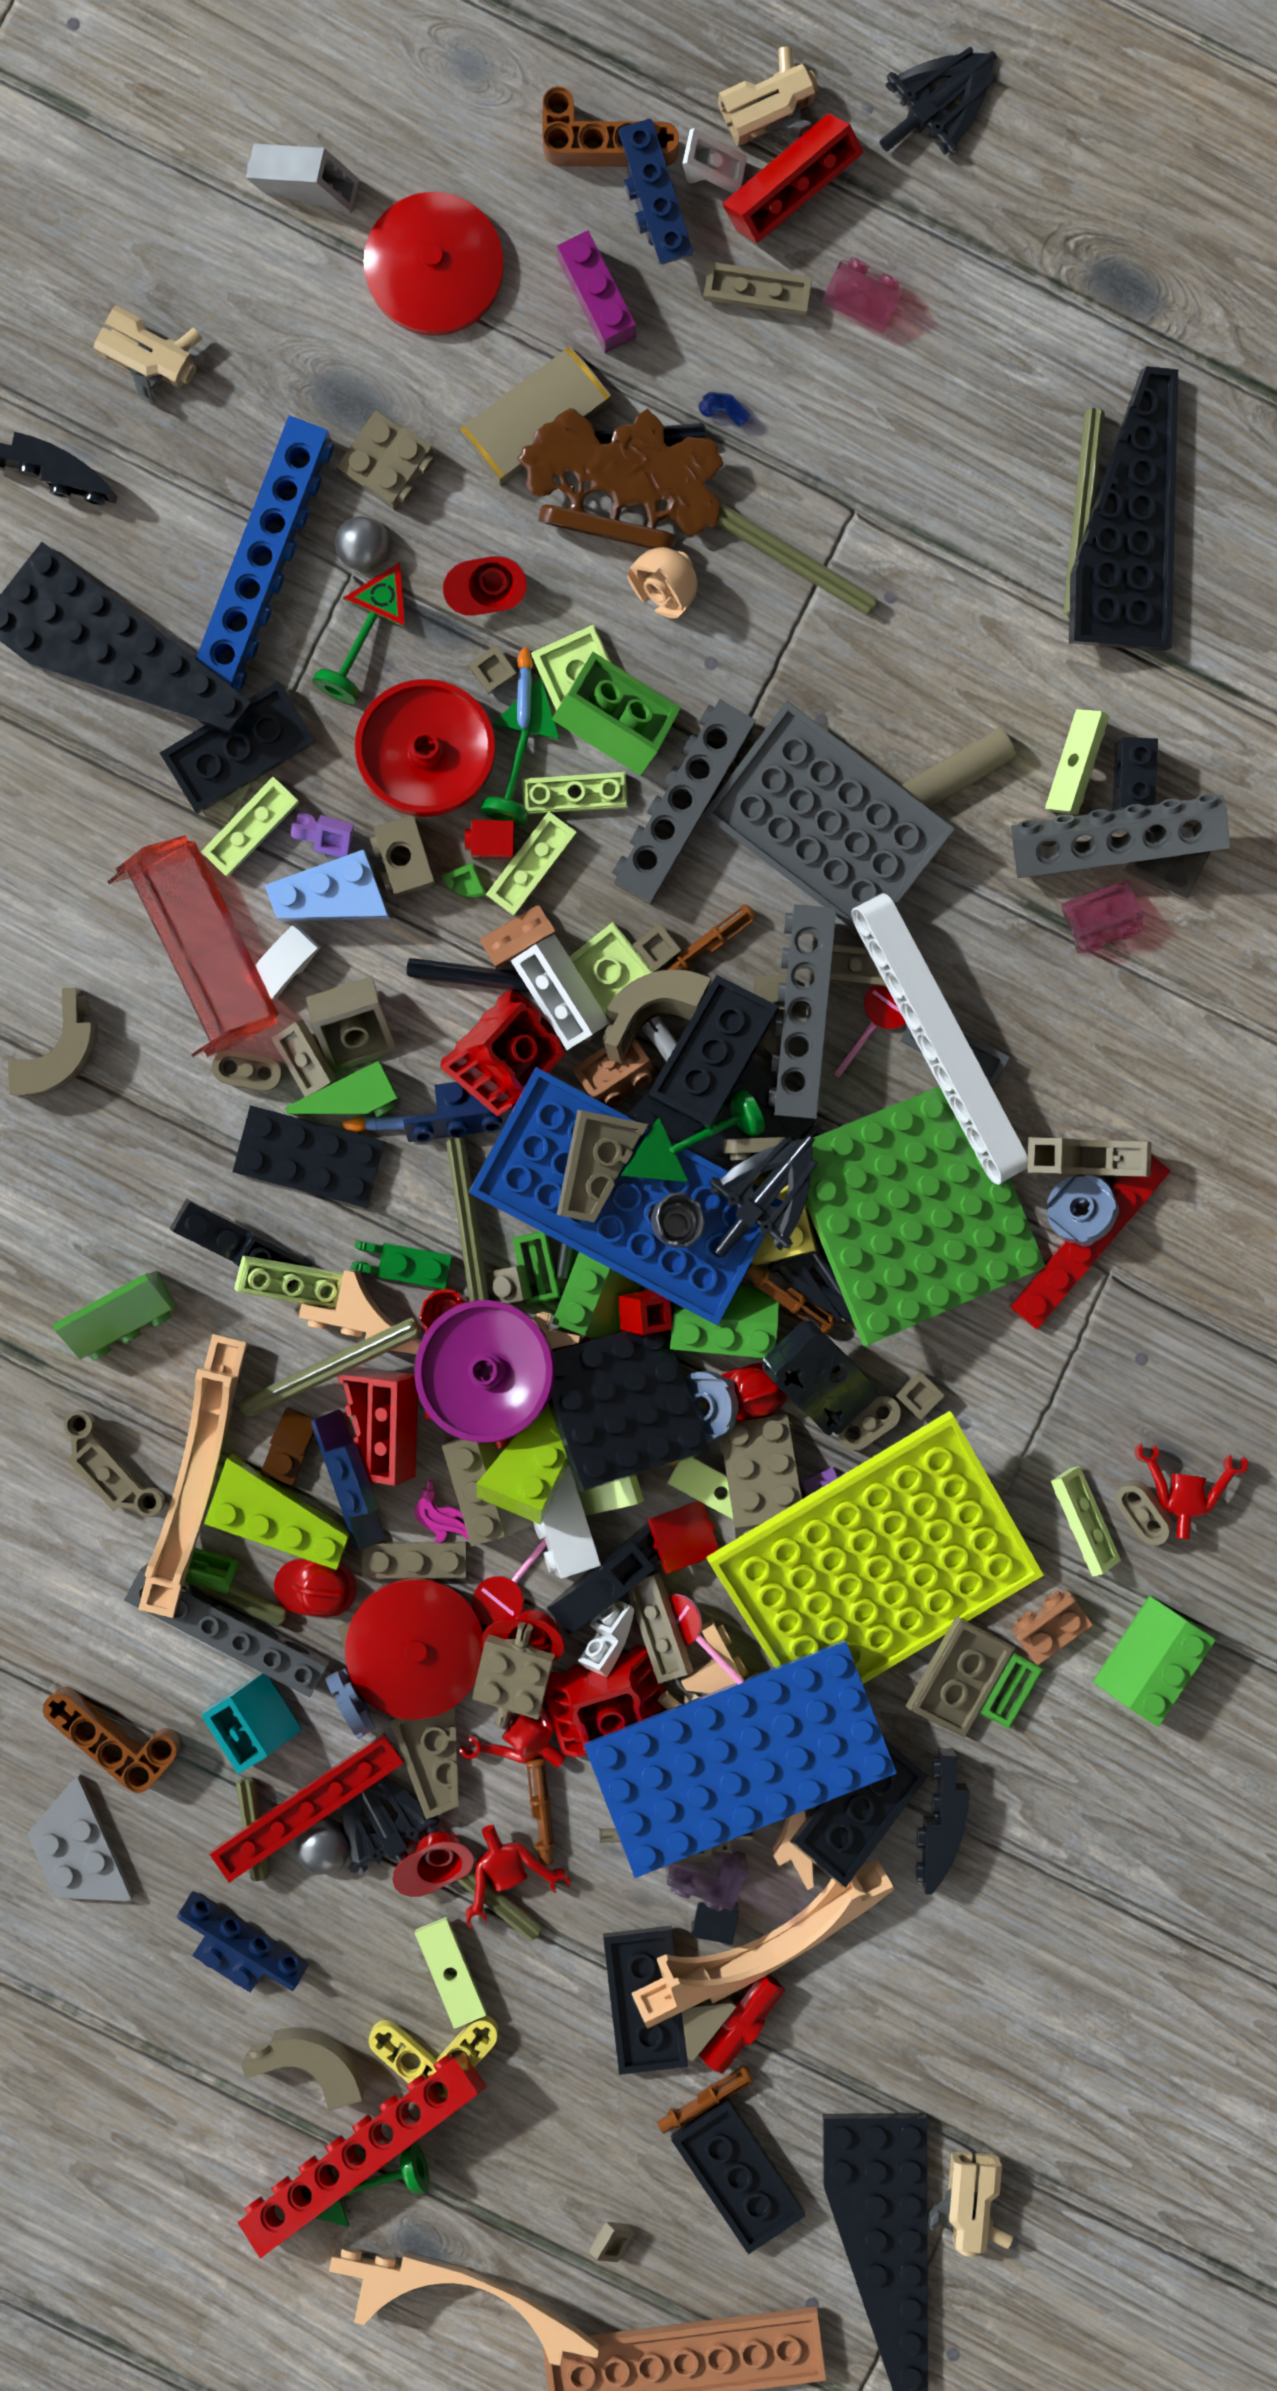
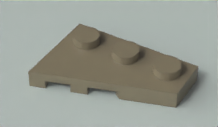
M577 1110L557 1215L595 1222L615 1186L614 1182L623 1165L627 1164L633 1153V1147L640 1135H643L648 1124Z
M455 1706L440 1715L427 1719L407 1720L396 1717L389 1719L425 1818L429 1819L458 1807Z

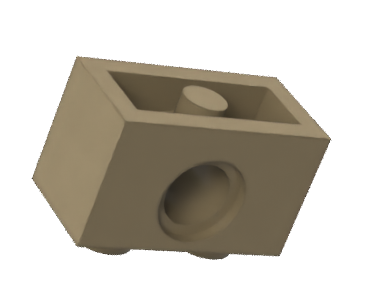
M410 815L373 827L376 836L370 838L376 858L383 857L386 870L380 872L386 891L393 890L394 895L398 898L436 886L414 816ZM399 849H407L411 852V859L405 866L393 864V855Z

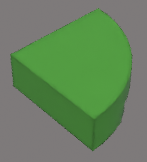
M474 863L441 875L446 885L460 896L467 898L486 896Z

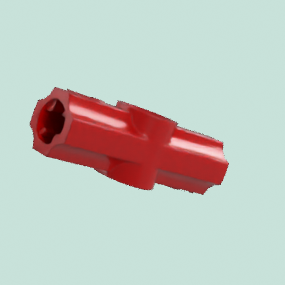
M768 1974L748 1985L739 2000L735 1999L736 2008L699 2053V2057L707 2066L715 2072L724 2074L744 2045L748 2046L756 2039L764 2026L765 2017L785 1992V1988L778 1980Z

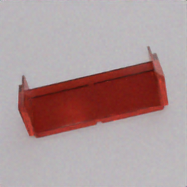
M184 835L143 847L116 868L117 874L107 881L108 884L131 878L210 1041L192 1053V1057L203 1053L206 1054L207 1058L223 1050H229L277 1024L275 1018L279 1013L240 933L234 932L232 928L234 925L232 916L195 841H189L187 836Z

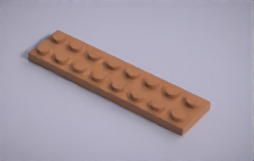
M817 2306L588 2335L599 2344L598 2357L594 2358L563 2351L560 2366L549 2363L543 2347L548 2391H750L826 2381Z

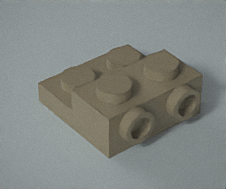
M375 410L336 466V469L395 510L399 503L404 505L409 500L414 491L412 484L419 474L424 476L429 471L434 462L432 457L434 452L432 446L404 426L402 428Z

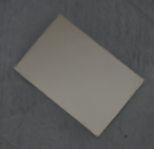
M956 1616L907 1702L906 1707L910 1711L965 1738L1014 1652L1015 1647Z

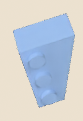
M364 849L265 885L275 916L281 922L391 920L370 859Z

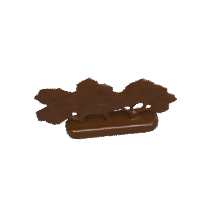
M569 408L557 415L553 422L546 423L536 430L533 444L523 447L521 455L518 456L517 460L527 469L526 486L531 494L542 497L550 495L554 490L560 489L571 501V505L567 508L548 504L543 505L540 508L538 522L644 548L665 547L674 550L677 540L676 536L670 532L656 529L657 523L669 517L677 522L685 534L692 537L703 532L707 526H717L721 502L705 487L704 482L712 479L717 471L723 467L722 457L717 453L718 447L711 439L687 437L682 442L670 448L667 447L664 442L663 433L665 426L648 408L635 417L632 425L624 424L615 429L611 443L600 444L590 421L575 409ZM567 471L573 472L579 481L578 492L576 493L574 492L575 486L570 485L568 487L565 477ZM555 475L559 476L561 485L554 483L553 478ZM591 481V487L585 491L583 489L584 483ZM596 490L609 493L614 500L610 517L586 513L583 507L584 497ZM666 500L668 505L665 511H658L661 501ZM639 504L645 506L648 517L647 526L619 520L622 508Z

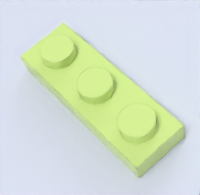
M272 777L201 853L225 876L229 877L300 802Z
M548 811L486 893V896L512 916H515L576 836L577 832Z
M1081 1467L1069 1468L1053 1479L1051 1483L1092 1577L1102 1575L1119 1563L1121 1559Z

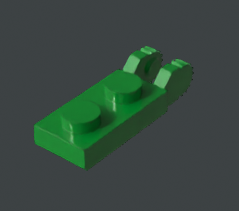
M356 1240L354 1248L363 1252L381 1253L379 1266L362 1261L352 1262L351 1270L377 1274V1277L446 1289L452 1255L385 1242L381 1245Z

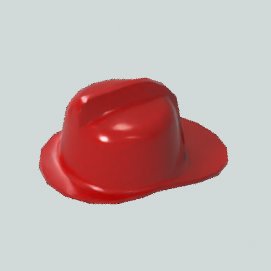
M489 556L467 560L456 564L447 572L443 581V595L446 603L455 612L465 616L505 611L514 608L522 601L526 592L527 579L523 569L515 561L507 557Z
M762 1362L753 1363L721 1375L723 1378H729L735 1385V1393L738 1399L736 1422L768 1417L779 1411L786 1402L787 1395L767 1376L762 1369ZM707 1400V1407L710 1410V1403Z
M294 1559L284 1564L277 1572L274 1580V1593L279 1603L288 1611L304 1615L331 1617L338 1616L349 1609L354 1603L357 1586L352 1572L342 1564L335 1570L306 1559Z
M535 1609L519 1614L516 1619L496 1621L489 1625L482 1634L481 1644L484 1648L485 1640L489 1634L503 1639H515L518 1624L526 1622L525 1629L528 1623L533 1626L529 1644H532L538 1650L555 1654L554 1661L558 1660L564 1652L565 1643L562 1635L558 1632L559 1623L547 1613Z
M430 1833L418 1843L416 1852L400 1861L394 1869L392 1877L394 1888L400 1894L408 1897H421L430 1894L449 1883L465 1877L473 1866L472 1852L459 1842V1838L455 1833Z

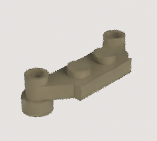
M77 1410L70 1413L64 1421V1429L67 1435L71 1437L72 1456L67 1461L112 1511L122 1507L135 1509L144 1517H152L158 1514L163 1509L165 1503L163 1492L152 1487H141L95 1436V1418L90 1412ZM79 1418H83L86 1421L85 1429L79 1426ZM148 1495L155 1497L156 1506L148 1502Z

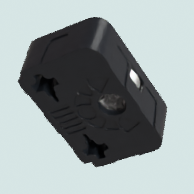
M806 1320L798 1324L762 1362V1369L773 1383L829 1436L833 1432L836 1435L840 1434L853 1419L875 1400L878 1394V1388L870 1378L812 1321Z

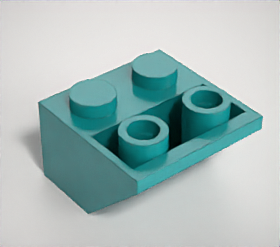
M263 1673L209 1705L201 1714L202 1719L237 1774L242 1773L269 1756L302 1730V1727L272 1679Z

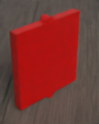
M698 1500L647 1519L655 1541L653 1548L658 1550L665 1574L705 1560L707 1556L719 1550L713 1532L715 1525L710 1523L704 1503Z

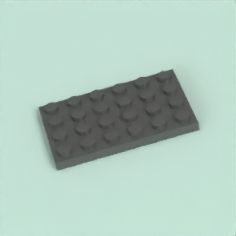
M789 701L784 703L703 813L705 817L822 906L837 908L836 916L856 932L858 931L851 917L852 909L881 893L888 895L896 906L955 829Z

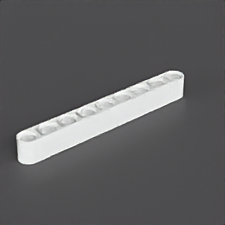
M881 893L853 908L851 911L852 921L988 1178L993 1183L999 1185L1024 1171L1028 1166V1156L894 902L888 895Z

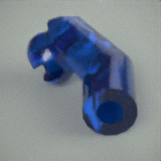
M710 391L703 395V400L698 404L699 411L705 417L714 416L716 412H724L739 428L751 417V414L730 393Z

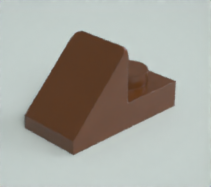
M290 1408L285 1409L269 1443L271 1447L260 1474L292 1486L295 1484L314 1434L311 1420L315 1418Z

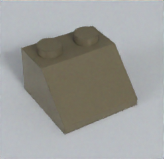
M372 976L306 997L311 1025L333 1073L398 1052L381 997Z

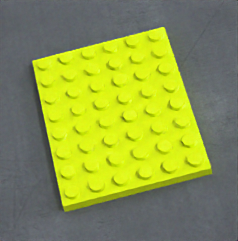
M950 1411L706 1557L774 1667L845 1640L862 1684L946 1635L956 1616L969 1621L1044 1576L962 1429Z

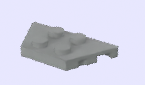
M81 1774L77 1775L29 1831L27 1836L55 1898L109 1901L131 1900L134 1896Z

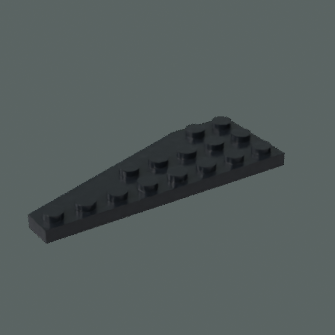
M1146 366L1140 370L1070 573L1069 644L1167 651L1172 648L1179 369Z
M43 542L39 544L0 594V642L36 669L46 670L72 681L76 680L91 685L96 689L142 704L145 703L172 714L176 713L234 734L255 707L248 699Z
M926 2113L822 2114L824 2190L892 2390L928 2391Z

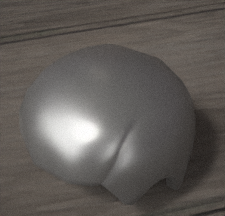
M364 516L353 517L345 521L340 526L334 541L337 556L341 561L352 569L363 571L384 563L389 556L392 546L389 531L382 523Z
M686 1192L666 1195L655 1205L651 1216L652 1229L657 1238L673 1248H684L692 1245L702 1235L705 1224L701 1204L687 1196Z
M325 1817L298 1835L296 1852L299 1862L304 1869L315 1875L332 1874L344 1866L349 1854V1848L343 1826L338 1821Z

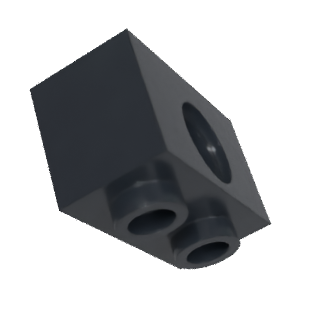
M1123 737L1115 744L1112 811L1122 810L1133 804L1155 805L1158 738Z

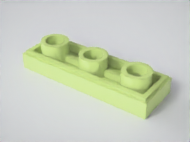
M1076 709L1045 809L1054 813L1078 815L1110 715L1103 711Z
M626 772L522 779L523 805L528 810V815L547 814L548 811L551 813L628 808ZM571 788H579L582 793L578 798H571L568 792Z
M242 1255L234 1289L240 1293L336 1309L343 1274ZM295 1280L291 1287H287L289 1281Z
M694 1457L678 1462L667 1484L733 1519L727 1475ZM720 1486L727 1489L726 1496L722 1498L714 1494L716 1488Z
M448 1916L415 1929L416 1938L454 2029L486 2016L487 2011ZM451 1967L454 1968L457 1971V1973L454 1975H450L445 1971V1969Z

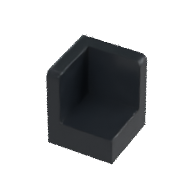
M724 1899L723 1906L698 1902L695 1918L691 1923V1937L732 1945L739 1914L738 1901Z

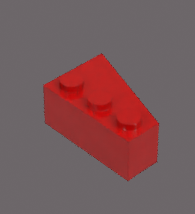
M356 1367L338 1375L339 1384L344 1385L348 1405L345 1406L347 1416H352L357 1437L353 1438L354 1443L357 1444L369 1481L395 1486L416 1477L418 1392L415 1384V1374Z

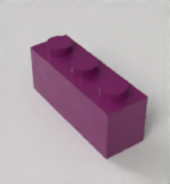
M589 230L557 245L558 262L604 353L636 338V324Z

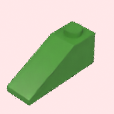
M377 1061L285 1107L287 1114L370 1115L375 1113L376 1117H380L394 1110L395 1106L393 1103L400 1100L382 1062Z

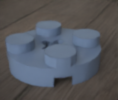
M1093 1175L1065 1178L1054 1187L1047 1201V1206L1049 1207L1048 1222L1052 1229L1063 1240L1081 1246H1089L1094 1241L1105 1236L1113 1227L1119 1214V1206L1114 1193L1103 1180ZM1087 1202L1090 1203L1088 1207L1089 1212L1086 1215L1075 1216L1077 1214L1075 1206L1078 1203L1081 1205H1085Z
M711 1371L695 1372L687 1375L684 1378L706 1442L720 1439L725 1434L731 1433L736 1427L738 1416V1399L734 1383L729 1378H723L720 1374ZM705 1398L710 1403V1410L707 1416H705V1411L699 1408V1403L704 1402Z
M346 1668L325 1677L331 1694L336 1693L335 1698L340 1712L353 1734L357 1736V1739L362 1738L376 1727L369 1715L370 1711L362 1696L357 1695L354 1689L355 1686Z

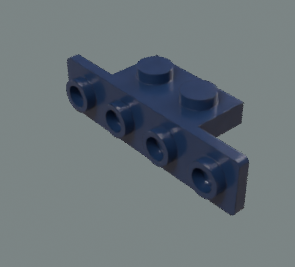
M652 119L621 127L619 129V136L628 162V178L624 179V185L629 201L635 200L639 212L634 213L639 233H646L648 243H653L659 264L661 265L691 256L693 252Z
M458 1082L436 1084L434 1086L437 1114L403 1119V1124L408 1142L425 1143L438 1138H457L480 1132L495 1133L504 1127L515 1104L499 1116H496Z
M335 1410L312 1419L311 1424L355 1550H363L385 1540V1534L376 1511L379 1507L357 1444L352 1443L342 1411Z
M195 1891L191 1892L177 1914V1919L204 1935L192 1956L250 1993L263 1974H266L289 1990L294 1991L308 1967L307 1962Z

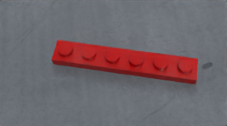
M1151 1154L1150 1177L1119 1176L1110 1186L1119 1206V1214L1111 1230L1089 1246H1081L1064 1240L1047 1260L1046 1266L1036 1273L1008 1307L1034 1329H1038L1171 1170Z
M384 1732L211 1850L209 1855L228 1883H230L401 1766L404 1760Z

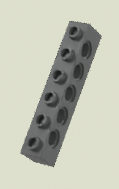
M719 699L715 707L710 704L708 705L699 721L700 724L704 725L698 737L690 736L682 751L686 758L681 767L679 768L676 765L672 767L664 782L669 786L663 798L657 795L647 811V814L652 816L645 828L639 825L631 838L630 844L634 846L628 858L622 855L612 872V874L617 876L614 885L649 905L652 904L756 722L755 719ZM712 733H720L725 737L726 745L721 749H714L708 745L707 737ZM695 763H702L707 766L709 774L704 779H695L689 772L690 767ZM678 793H685L691 798L692 804L687 809H677L672 803L673 796ZM660 823H668L673 827L674 835L668 840H661L655 835V827ZM643 853H651L655 856L657 864L651 870H643L638 866L637 858Z
M1203 794L1196 799L1185 801L1168 799L1160 804L1150 806L1133 804L1125 809L1115 811L1099 809L1090 812L1088 815L1081 816L1064 814L1055 817L1053 820L1046 821L1031 819L1011 826L1017 878L1230 848L1228 814L1223 795L1216 796L1214 794ZM1189 820L1198 821V823L1192 827L1183 826V824ZM1153 825L1163 826L1157 832L1147 831ZM1118 830L1127 831L1122 837L1112 836ZM1083 835L1092 837L1087 842L1076 841L1077 838ZM1048 840L1057 842L1052 847L1041 846L1043 842Z
M794 904L793 913H786L784 934H790L789 948L782 949L781 969H787L786 983L779 982L777 1003L784 1004L783 1018L776 1017L774 1038L780 1039L779 1053H772L771 1073H777L776 1087H769L767 1108H774L773 1116L809 1120L817 1119L837 908ZM804 934H811L816 938L818 946L814 951H803L798 945V938ZM799 969L810 970L814 975V983L808 987L798 985L795 981V973ZM798 1003L806 1004L811 1010L810 1019L805 1022L796 1021L791 1014L792 1007ZM794 1038L803 1039L808 1046L807 1053L802 1057L793 1056L788 1050L790 1040ZM789 1073H798L803 1077L804 1087L801 1091L792 1092L786 1088L785 1077Z
M148 1563L139 1570L124 1601L138 1608L146 1581L145 1573ZM185 1582L173 1618L147 1612L309 1698L312 1696L331 1660L233 1607L188 1587L189 1584Z

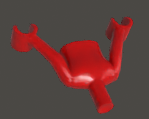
M1142 1443L1138 1444L1134 1451L1138 1461L1148 1464L1162 1507L1178 1516L1177 1539L1190 1540L1192 1518L1209 1514L1235 1474L1243 1473L1248 1468V1460L1245 1457H1241L1239 1469H1234L1231 1464L1232 1456L1228 1455L1223 1461L1225 1471L1213 1486L1206 1499L1205 1483L1207 1478L1170 1474V1488L1168 1490L1167 1482L1156 1459L1159 1455L1158 1447L1156 1445L1152 1446L1149 1458L1144 1457L1142 1454Z
M544 1703L539 1716L540 1721L519 1714L510 1724L509 1728L506 1729L501 1738L513 1746V1748L481 1742L476 1735L468 1736L469 1740L475 1743L477 1747L475 1750L468 1751L465 1747L460 1746V1753L467 1759L475 1758L479 1752L526 1764L528 1761L541 1755L558 1768L566 1758L549 1744L553 1735L554 1725Z
M494 1825L484 1827L482 1834L489 1850L476 1861L474 1904L470 1905L465 1912L467 1926L473 1929L471 1918L475 1915L482 1916L484 1923H487L484 1909L487 1887L486 1873L492 1881L494 1891H503L520 1884L528 1877L522 1866V1858L523 1862L530 1869L549 1881L550 1888L554 1893H557L554 1883L558 1879L566 1880L568 1887H570L571 1882L568 1873L562 1868H556L551 1871L537 1860L520 1842L502 1844Z

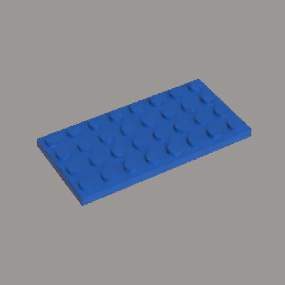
M535 1067L468 1193L707 1321L718 1325L765 1235L759 1232L761 1228L756 1225L752 1228L748 1227L724 1258L713 1250L738 1219L735 1214L739 1209L736 1206L730 1208L726 1205L728 1200L723 1195L718 1197L709 1191L712 1188L711 1183H709L713 1177L721 1179L728 1171L685 1149L677 1153L676 1156L688 1182L621 1176L650 1131L649 1128H646L633 1147V1153L627 1164L623 1165L614 1182L615 1186L595 1222L557 1215L577 1110L631 1121L634 1120ZM670 1140L672 1146L677 1144ZM753 1185L754 1191H756L758 1187ZM686 1192L687 1196L701 1204L705 1219L703 1232L690 1246L684 1248L670 1247L661 1242L652 1229L651 1216L655 1205L668 1194ZM776 1198L771 1205L779 1207L783 1201Z
M845 1640L747 1678L743 1683L729 1685L584 1743L586 1753L634 1878L897 1774Z

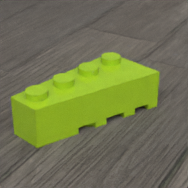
M547 1404L541 1416L529 1428L515 1436L476 1483L477 1498L540 1525L569 1466L549 1404Z
M235 1454L227 1457L204 1524L337 1570L342 1562L350 1539L348 1528L318 1508L312 1507L289 1489L286 1490L271 1480L270 1477L260 1474L261 1471L243 1462V1459Z

